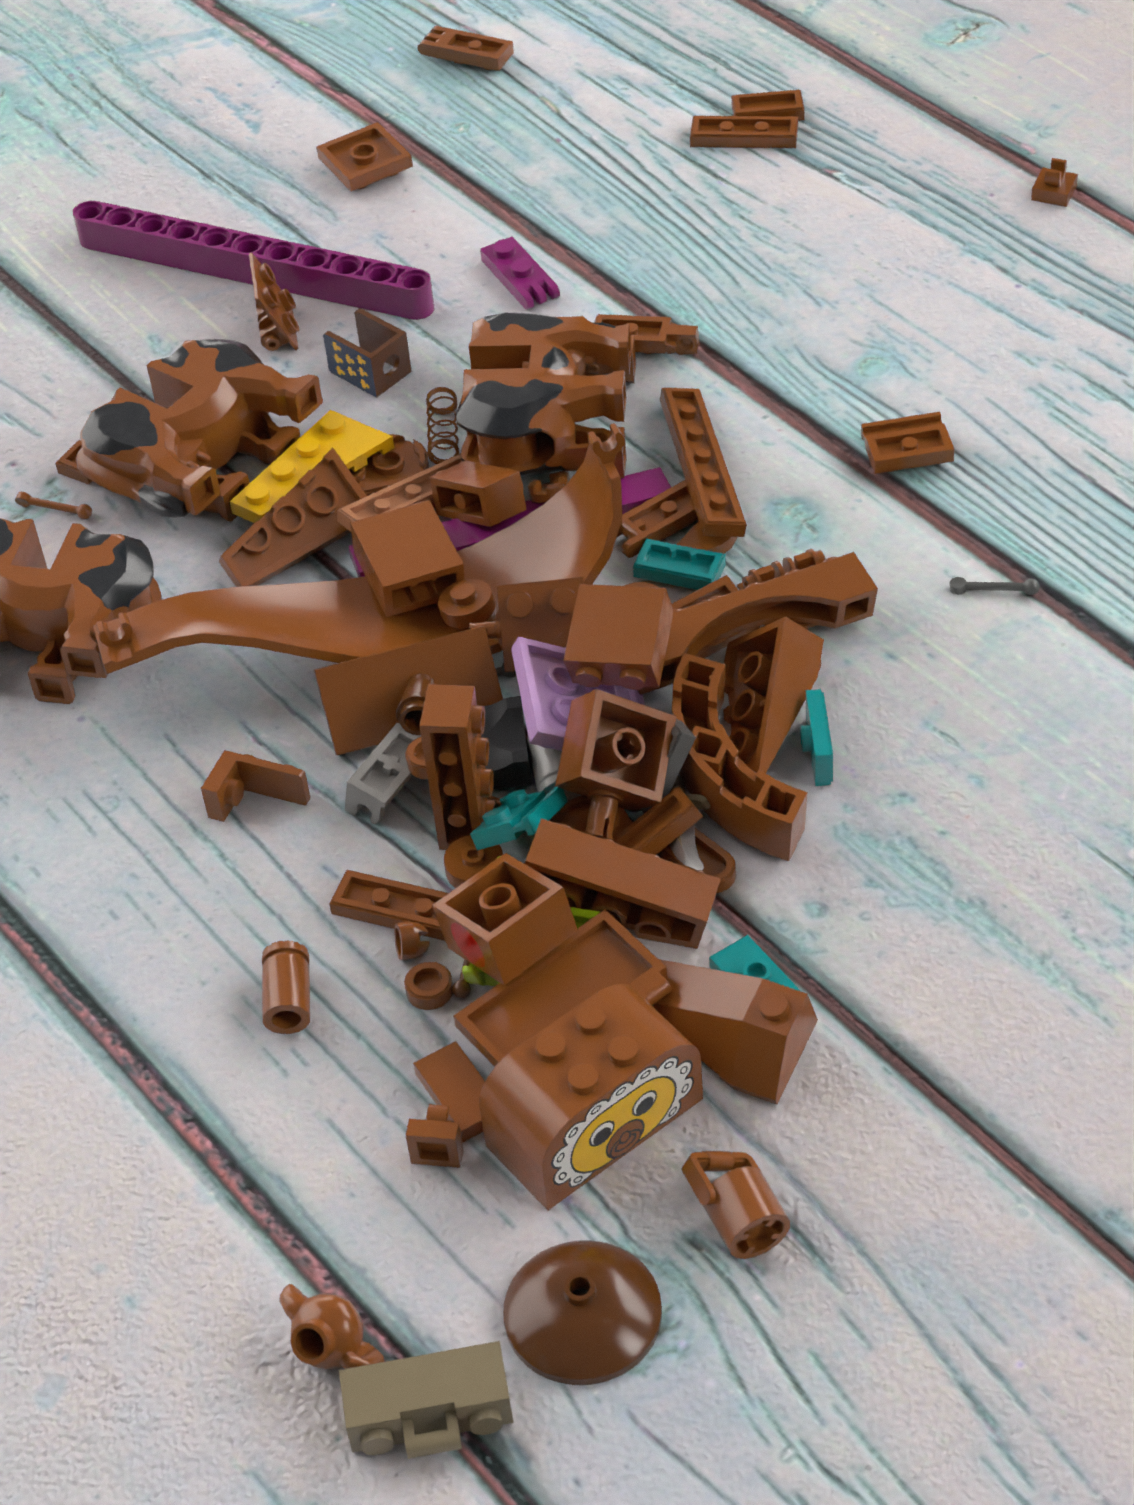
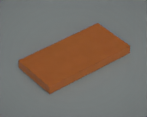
M485 626L314 669L335 755L338 756L379 745L395 724L399 723L396 718V709L410 677L418 673L429 675L434 680L435 685L475 686L477 705L488 706L503 700Z

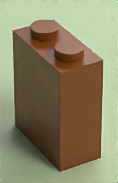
M430 500L350 522L354 554L386 618L438 603V598L444 589L455 582L465 580L464 563Z

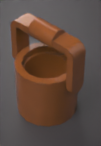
M702 1151L690 1154L681 1170L699 1202L705 1208L729 1252L735 1258L748 1259L757 1257L768 1252L784 1239L790 1229V1219L755 1160L749 1154L729 1151ZM705 1172H726L714 1180L712 1184Z

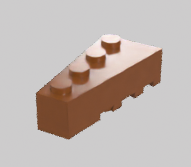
M542 818L524 863L562 886L570 907L599 912L606 909L625 928L634 930L637 938L695 949L699 946L721 880L701 870L697 871L693 868L661 859L657 855L643 853L619 845L610 839L599 838L572 829L565 824L554 823Z

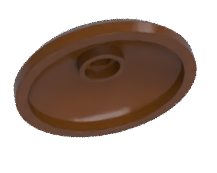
M579 1240L552 1246L535 1255L522 1266L508 1287L504 1301L503 1317L509 1343L515 1354L528 1368L544 1378L570 1385H590L617 1378L642 1361L658 1337L662 1321V1304L654 1277L637 1257L609 1243ZM579 1289L588 1290L582 1296L572 1294L573 1291Z

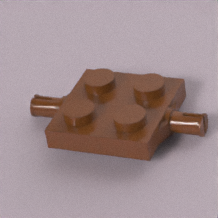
M583 577L496 585L498 611L495 621L470 623V629L485 626V629L488 630L486 632L488 639L497 638L503 650L505 672H514L515 666L511 648L518 637L566 648L579 584H584Z

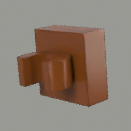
M1052 158L1050 169L1042 167L1032 187L1031 200L1067 207L1078 181V174L1066 172L1067 160Z
M429 1104L426 1120L409 1118L405 1136L411 1164L461 1167L464 1152L459 1122L448 1120L449 1106Z

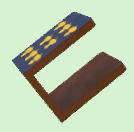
M359 308L354 314L360 347L331 331L323 334L328 368L332 374L377 398L412 372L407 334L405 331ZM385 363L392 366V369L386 374L383 371Z

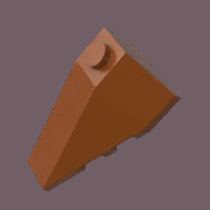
M786 616L728 642L726 648L724 692L728 694L729 705L723 709L724 721L731 724V735L729 738L739 750L738 757L755 773L759 769L767 773L806 700V690L812 689L821 668L824 639Z
M659 959L667 968V981L672 987V992L652 1006L699 1050L701 1061L720 1076V1079L732 1089L777 1105L818 1021L808 994L763 978Z

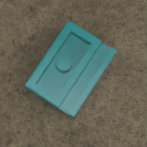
M555 787L547 795L544 790L527 795L525 790H518L501 798V806L485 813L482 816L484 821L470 833L477 851L516 840L525 831H527L528 836L535 834L541 818L549 821L568 802L564 790Z

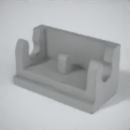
M396 723L347 781L345 811L355 816L362 805H364L372 813L370 817L371 823L377 824L384 816L386 806L412 776L408 769L405 752L408 745L421 736L406 732L399 723Z

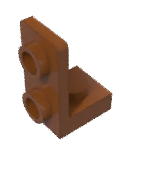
M224 750L201 787L208 818L222 822L226 820L232 808L240 804L244 790L304 806L307 805L311 798L304 770L292 765H282L258 759L249 754L242 755Z

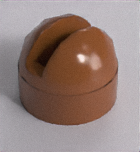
M411 921L395 923L394 938L399 960L415 959L428 951L430 941H420V936L429 934L427 928L422 924Z

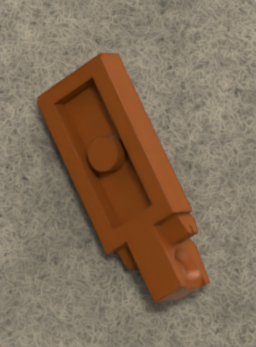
M598 314L594 322L607 323L616 327L629 324L630 335L635 337L636 352L646 354H672L676 352L678 355L697 354L699 347L698 326L678 325L672 323L671 317Z

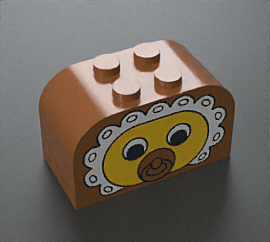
M627 984L608 986L516 1047L491 1071L479 1097L485 1145L548 1211L703 1100L701 1054L685 1036L631 986Z

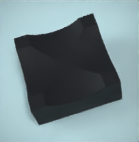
M521 696L507 697L497 703L484 706L485 728L481 736L482 738L489 739V761L486 769L493 770V789L531 785Z

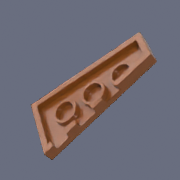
M332 448L312 470L310 469L299 479L298 483L284 497L282 496L259 521H256L220 556L219 563L236 587L258 586L351 533L337 522V510L367 497V495L335 449Z

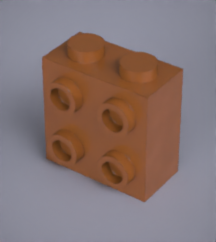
M579 584L563 659L572 683L589 688H595L600 685L622 686L630 690H640L644 687L659 688L674 613L666 588Z

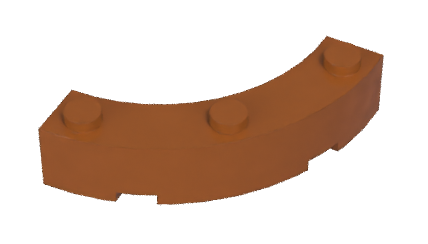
M684 653L677 667L673 682L672 715H675L676 719L681 720L696 737L679 772L686 789L690 794H699L707 798L711 806L703 811L727 832L762 852L790 861L805 830L808 792L778 781L760 769L755 773L738 757L739 750L730 740L718 719L719 712L724 703L726 664Z

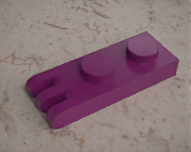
M513 236L498 240L494 244L480 249L481 261L525 310L534 307L533 299L539 305L547 302L546 294L551 299L560 297L558 285Z

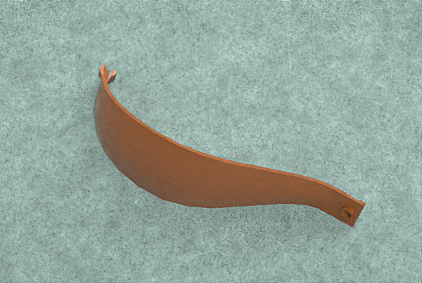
M615 423L610 424L612 434L605 442H601L599 437H596L594 431L588 433L589 446L583 464L567 485L545 504L511 526L470 547L457 551L464 563L465 580H482L492 590L496 606L493 614L484 622L495 621L498 611L496 585L583 577L584 584L593 585L611 557L622 521L621 480L614 464L616 454L624 446V437ZM366 576L333 581L240 586L189 592L158 600L127 613H119V618L109 622H102L101 620L96 625H93L107 674L175 647L198 643L254 647L341 663L470 629L448 626L442 619L438 603L386 618ZM497 638L488 639L492 655L503 651Z

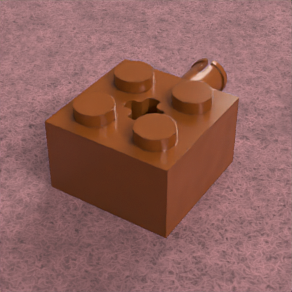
M599 689L571 700L555 787L586 796L591 800L584 833L613 841L618 807L637 812L641 808H648L661 803L669 757H667L668 750L673 739L671 733L676 722L675 715Z

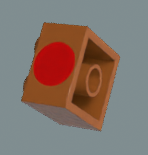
M507 853L500 856L432 905L448 948L503 985L520 976L526 969L578 932L564 888Z

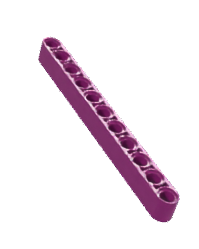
M84 201L73 209V217L82 247L90 250L253 285L249 254L253 253L261 264L267 263L275 275L276 284L280 289L286 288L293 294L414 320L430 316L435 309L431 277L427 271L100 201Z

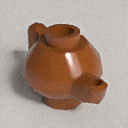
M288 1284L284 1287L280 1294L279 1302L291 1320V1347L299 1360L313 1367L329 1370L341 1367L348 1369L384 1362L382 1353L371 1344L363 1341L362 1320L359 1312L349 1300L330 1293H323L308 1298L293 1284Z

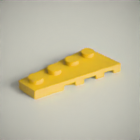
M329 410L230 501L232 513L255 523L282 496L284 497L298 483L299 479L310 469L312 470L332 448L335 449L347 468L356 472L368 464L367 458L378 451L384 455L394 449L393 436L333 410Z

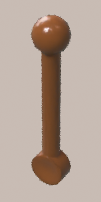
M23 491L18 492L15 498V502L22 507L34 505L74 513L81 519H88L92 515V508L88 504L74 506L34 498Z

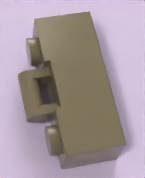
M500 1341L339 1370L345 1426L352 1453L362 1451L368 1455H380L392 1450L394 1445L405 1443L407 1459L462 1449L460 1437L462 1432L471 1431L477 1435H488L497 1432L505 1424L514 1423Z

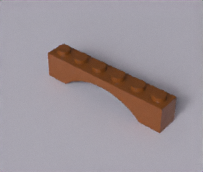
M855 552L840 557H830L822 563L801 570H791L783 576L762 583H752L744 589L723 596H713L705 602L684 609H674L659 688L644 687L637 691L642 695L672 685L677 667L684 653L699 657L706 649L725 637L744 629L770 624L785 616L796 623L816 624L834 629L871 617L874 612L878 588Z

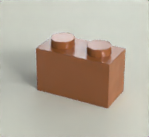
M465 460L429 477L436 513L439 516L452 519L458 518L461 521L491 527L527 510L520 471Z

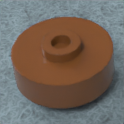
M466 579L455 582L444 589L438 598V607L443 621L448 626L459 629L470 628V623L486 621L493 614L496 606L490 586L478 579Z
M471 835L454 841L444 854L445 873L449 883L457 888L499 856L503 855L501 846L498 844L477 851Z

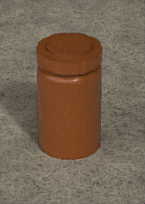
M277 941L271 943L262 952V1020L264 1026L272 1032L293 1034L302 1031L310 1023L309 953L304 945L295 941Z

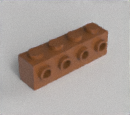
M428 684L419 727L439 850H447L457 839L470 835L484 821L482 816L488 811L498 808L496 799H490L493 792L494 776L492 769H486L489 761V739L482 738L481 736L485 728V707L477 705L475 686Z

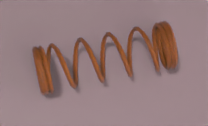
M447 387L434 388L426 396V413L428 416L427 455L434 464H439L447 459L436 457L431 452L433 447L443 450L454 448L456 451L454 456L459 454V447L457 445L459 439L455 435L458 432V426L455 423L457 421L455 412L457 409V396L453 390ZM438 392H446L453 396V398L440 396L431 402L429 401L431 396ZM443 398L453 401L452 405L448 408L439 409L432 406V403L436 400ZM454 413L455 415L453 421H434L431 418L433 414L445 415ZM440 422H450L449 424H440ZM453 424L455 426L453 433L448 431L435 433L432 430L435 425L450 426ZM436 436L441 438H449L454 436L456 439L455 442L450 439H438L432 442V440ZM439 444H448V445H450L451 447H445V448H444V447H439V446H437V445H439Z

